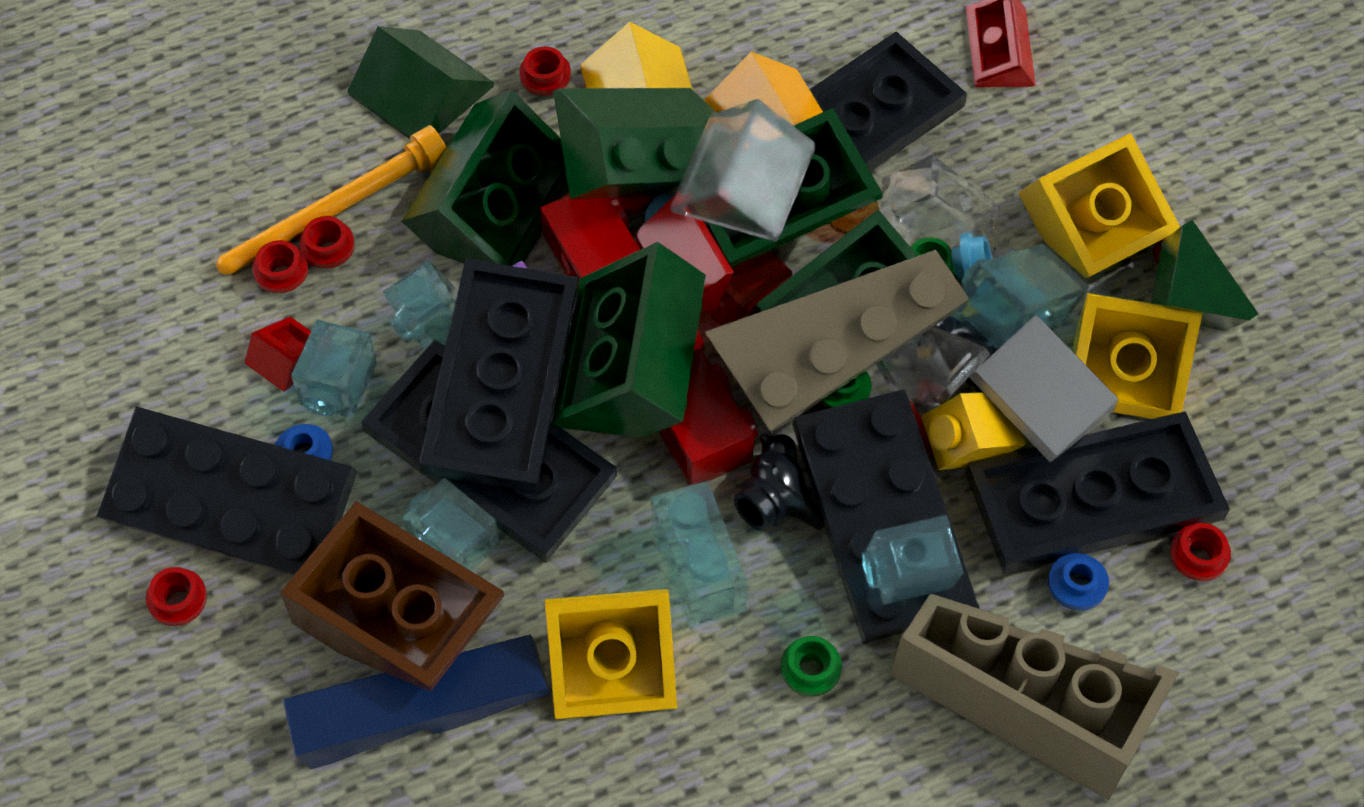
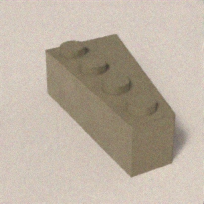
M934 250L706 331L705 334L770 434H772L961 309L969 298L939 253Z
M930 593L901 637L889 675L1109 800L1179 672L1159 665L1152 671L1127 663V655L1102 648L1098 654L1063 643L1064 635L1041 629L1040 633L1022 630L1010 626L1007 617Z

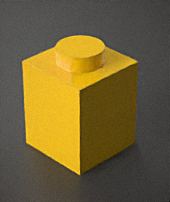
M983 392L959 394L921 416L939 470L966 468L969 462L1011 453L1026 445L1022 432Z

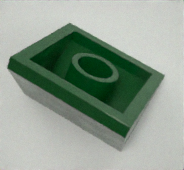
M377 26L348 88V95L410 139L411 135L428 125L432 126L440 134L494 87V82L420 30Z
M1192 219L1162 241L1151 304L1202 314L1200 326L1224 331L1250 321L1259 314Z

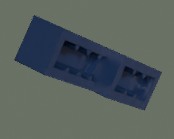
M529 634L461 652L431 692L384 672L282 700L295 756L307 767L314 769L427 728L435 735L461 727L548 695L550 690L535 639Z

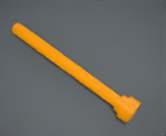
M428 125L410 136L411 142L404 145L405 151L219 256L216 261L218 271L224 275H231L254 262L257 252L265 244L276 240L290 242L302 235L306 225L313 219L321 216L333 217L414 170L422 173L428 169L432 173L447 149L438 132Z

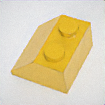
M1131 133L1037 179L1018 192L1044 241L1085 278L1170 236L1180 228Z

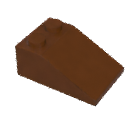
M357 501L280 592L292 624L341 655L430 692L504 597V591Z

